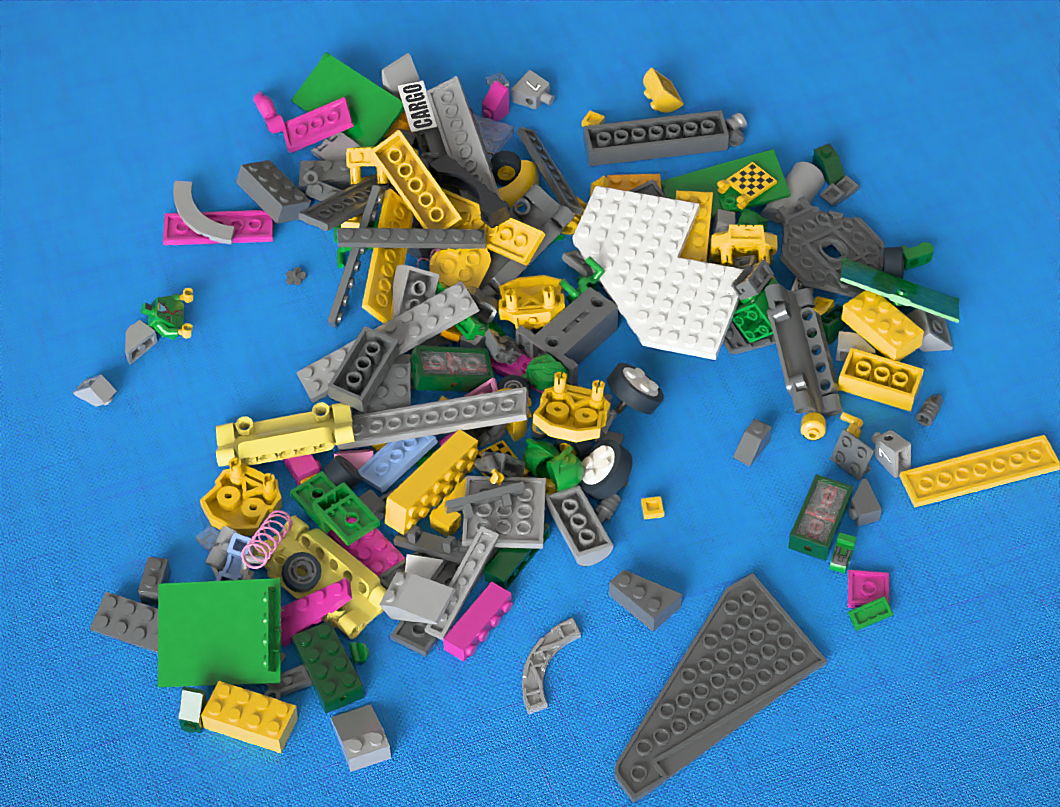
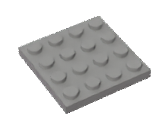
M466 476L465 496L522 481L525 491L522 495L511 497L512 505L510 508L504 509L501 500L472 507L473 517L468 519L464 517L462 546L471 545L482 526L499 534L495 547L543 549L546 478L505 477L500 486H498L496 483L492 484L489 481L491 477Z

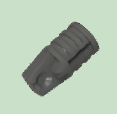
M940 394L931 395L924 402L916 415L918 423L923 426H930L933 423L943 403V398Z
M617 494L603 499L594 512L598 514L597 517L601 524L604 519L609 521L618 505H620L621 498Z

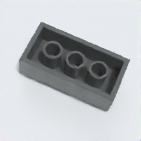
M270 160L241 165L236 183L277 224L299 220V212L309 208L311 201Z
M364 326L328 384L329 397L364 412L400 352L399 340Z

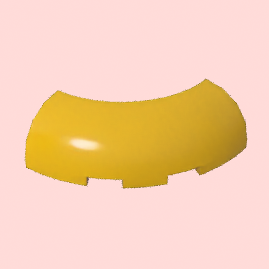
M521 160V170L516 179L507 186L498 189L501 199L506 201L510 208L533 184L539 185L538 166L534 162Z

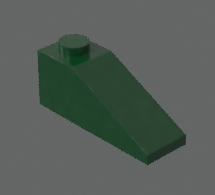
M836 305L820 316L828 345L836 340L839 331H842L846 325L841 319L843 307ZM817 331L812 334L811 338L817 335Z

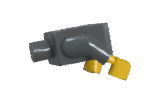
M483 452L481 458H477L475 461L476 469L491 476L489 481L492 484L496 483L498 486H500L505 477H523L526 464L506 453Z

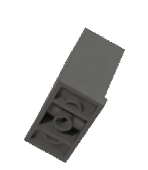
M589 287L536 334L520 325L516 329V344L528 358L534 359L545 353L551 355L566 369L569 378L566 379V384L578 387V364L617 331L618 305L604 297L599 291Z

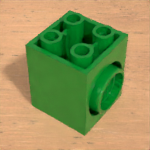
M774 277L770 278L758 295L739 300L732 320L750 343L773 334L771 322L767 314L769 305L765 288L772 284H779Z

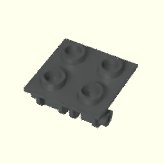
M843 429L830 460L861 481L864 473L868 474L871 470L869 462L875 450L846 429Z

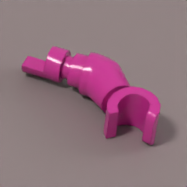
M260 91L253 99L257 109L265 119L269 132L275 134L283 131L285 124L282 117L277 115L273 101Z

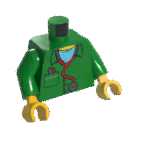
M186 288L182 295L178 293L157 297L151 304L144 302L141 305L140 313L148 315V326L157 331L162 337L175 340L176 337L182 335L186 339L190 338L193 326L189 323L183 325L184 303L181 300L187 303L192 302L193 290Z

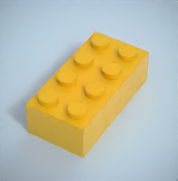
M865 290L843 305L841 319L886 358L899 362L922 345L924 331L883 296Z
M850 348L839 376L838 386L840 391L911 412L922 383L924 369Z
M218 681L201 714V718L206 729L282 753L298 720L296 705Z

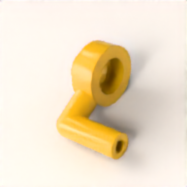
M843 412L840 419L851 423L847 431L859 439L863 421Z

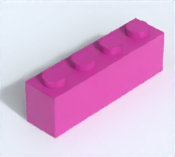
M491 582L443 638L444 650L463 662L468 656L471 657L475 653L478 644L486 640L489 631L499 624L503 614L508 613L512 608V593Z

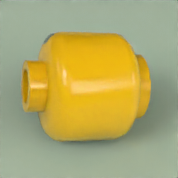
M816 412L803 416L801 420V434L803 437L811 441L821 439L826 432L824 416Z

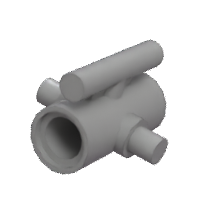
M223 526L215 541L217 545L212 547L205 563L222 571L227 561V550L234 533H239Z

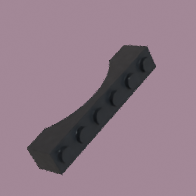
M446 154L429 163L430 173L439 185L463 190L478 201L481 220L491 229L510 219L508 203L501 200L495 192L493 193L485 184L478 181L476 176H472L455 159Z

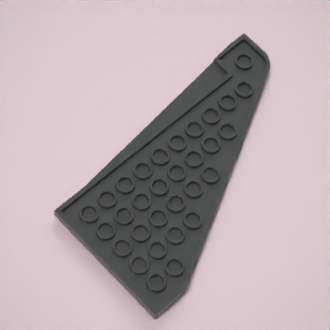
M753 573L726 588L617 760L615 779L633 803L654 791L792 687L827 664L825 657Z

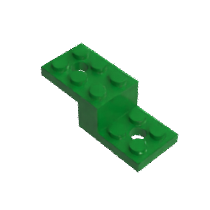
M323 471L290 491V496L325 534L333 530L347 546L380 526V520L344 482L336 486ZM316 493L323 495L320 498L313 497ZM349 518L357 519L354 523L347 522Z

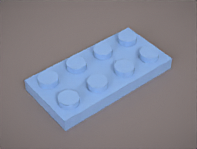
M431 435L388 442L360 467L358 472L364 482L383 493L434 447L438 441L436 437Z

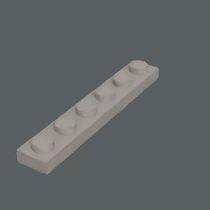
M482 526L480 527L449 584V587L455 589L452 599L438 625L428 623L425 628L426 633L441 640L447 635L495 547L499 534Z

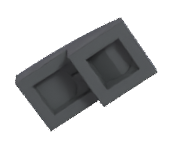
M846 175L836 185L833 183L820 193V197L831 206H834L857 192L859 185Z

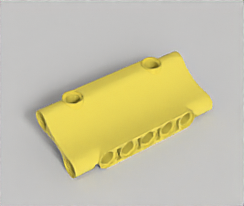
M320 402L314 405L312 412L253 422L249 417H241L236 423L216 426L218 444L216 457L219 467L229 465V460L232 458L240 459L241 465L250 466L325 452L333 449L335 445L355 442L351 407L343 403H335L328 406L326 403Z
M296 515L291 516L292 528L280 545L276 547L275 552L271 554V557L267 560V565H264L268 570V576L272 579L280 578L281 586L297 600L344 578L348 579L351 585L352 599L332 614L329 612L324 615L322 620L324 623L330 621L333 627H337L350 639H354L375 617L384 612L379 604L387 589L381 585V581L376 574L318 528L309 531V526ZM287 521L284 525L286 531L289 528V524ZM278 535L273 537L274 540H279ZM269 539L264 541L269 546H274L273 541ZM262 545L267 550V553H269V548ZM254 548L252 555L265 557L264 554H261ZM298 552L310 553L316 557L322 570L317 585L310 591L303 593L292 591L285 585L282 579V568L289 556ZM304 569L296 570L300 576L307 575Z

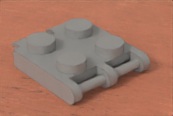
M339 132L328 139H324L323 143L319 147L313 148L311 152L320 160H346L347 148L360 146L344 133Z

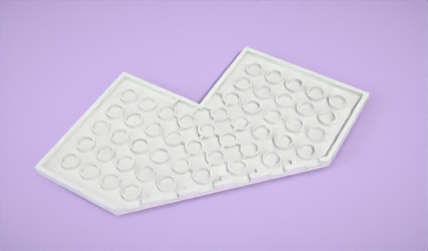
M596 186L572 237L573 244L579 249L584 260L591 256L605 269V273L599 281L603 284L609 297L618 305V310L624 315L633 332L637 334L641 344L647 347L716 360L740 300L731 285L744 269L680 258L700 210L698 203Z

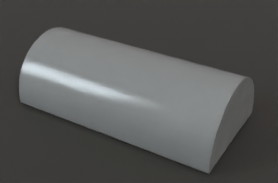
M798 162L792 167L785 177L791 196L767 203L760 216L783 226V222H778L774 219V216L779 214L777 211L779 207L784 206L788 213L793 215L798 212L795 206L800 204L798 202L799 198L805 196L809 204H811L824 185L822 172L811 163Z
M580 486L545 496V505L579 565H594L611 553L613 544Z

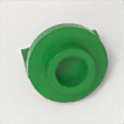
M350 643L349 647L353 663H365L369 657L367 646L364 643Z

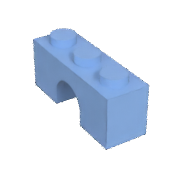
M237 533L233 534L227 550L228 557L225 567L222 571H219L216 581L241 580L242 550L251 538ZM254 545L250 546L252 554L255 548ZM248 547L245 550V554H249Z

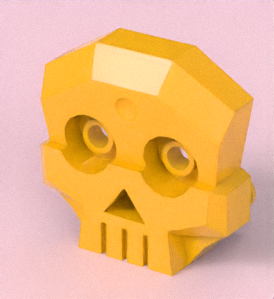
M376 146L347 148L346 164L350 168L351 184H357L362 181L361 167L363 166L377 167V184L389 183L388 177L370 153Z
M729 225V231L717 232L712 235L709 260L721 262L723 266H726L727 262L729 267L733 265L732 261L735 260V257L755 255L758 263L765 259L770 266L773 263V254L777 252V236L764 232L763 225H754V227L753 225H747V227L745 225H739V227L738 225Z
M546 275L519 277L500 285V319L515 324L516 329L520 325L529 330L543 328L566 308L565 289L559 285L562 279Z
M561 372L555 373L554 386L544 389L540 399V406L533 414V423L550 437L573 442L599 438L601 428L607 423L611 405L603 396L605 383L601 381L599 386V380H595L592 383L593 387L591 390L566 384V373L563 372L562 378Z
M232 458L229 460L230 469L223 470L215 480V486L200 499L201 508L211 526L219 530L226 526L237 531L242 536H252L259 530L270 513L282 508V497L278 488V480L275 479L273 474L271 476V473L264 474L247 465H241L240 459Z

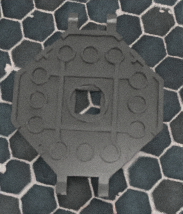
M805 196L798 199L800 204L795 206L798 212L790 215L784 206L777 209L779 214H776L774 219L778 222H783L781 261L805 286L855 298L865 289L840 281L842 259L846 257L854 262L882 271L884 265V242L861 218L853 217L852 219L844 217L843 213L831 210L828 212L820 211L819 207L811 206ZM833 245L843 256L832 258L822 249Z

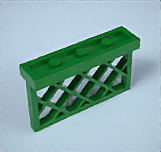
M438 282L435 295L448 289V287L443 282ZM476 314L455 324L456 328L467 340H474L476 335L485 336L488 329L498 332L500 337L506 335L494 320L491 323L484 322Z

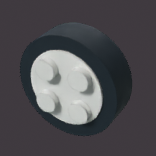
M617 364L607 377L608 386L621 400L614 409L619 414L622 413L627 405L638 412L652 414L664 399V395L658 385L641 369L629 364Z
M611 439L600 441L590 448L582 458L584 476L578 486L592 498L597 500L607 499L618 492L621 487L625 488L628 485L627 479L632 469V455L616 441Z

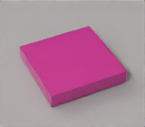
M848 570L847 608H858L883 596L886 597L889 603V573Z

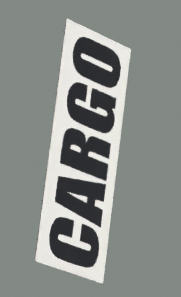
M419 81L399 85V93L411 132L437 127L424 82Z

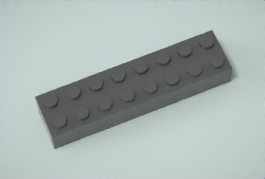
M722 110L584 126L583 142L589 166L728 150L729 134Z

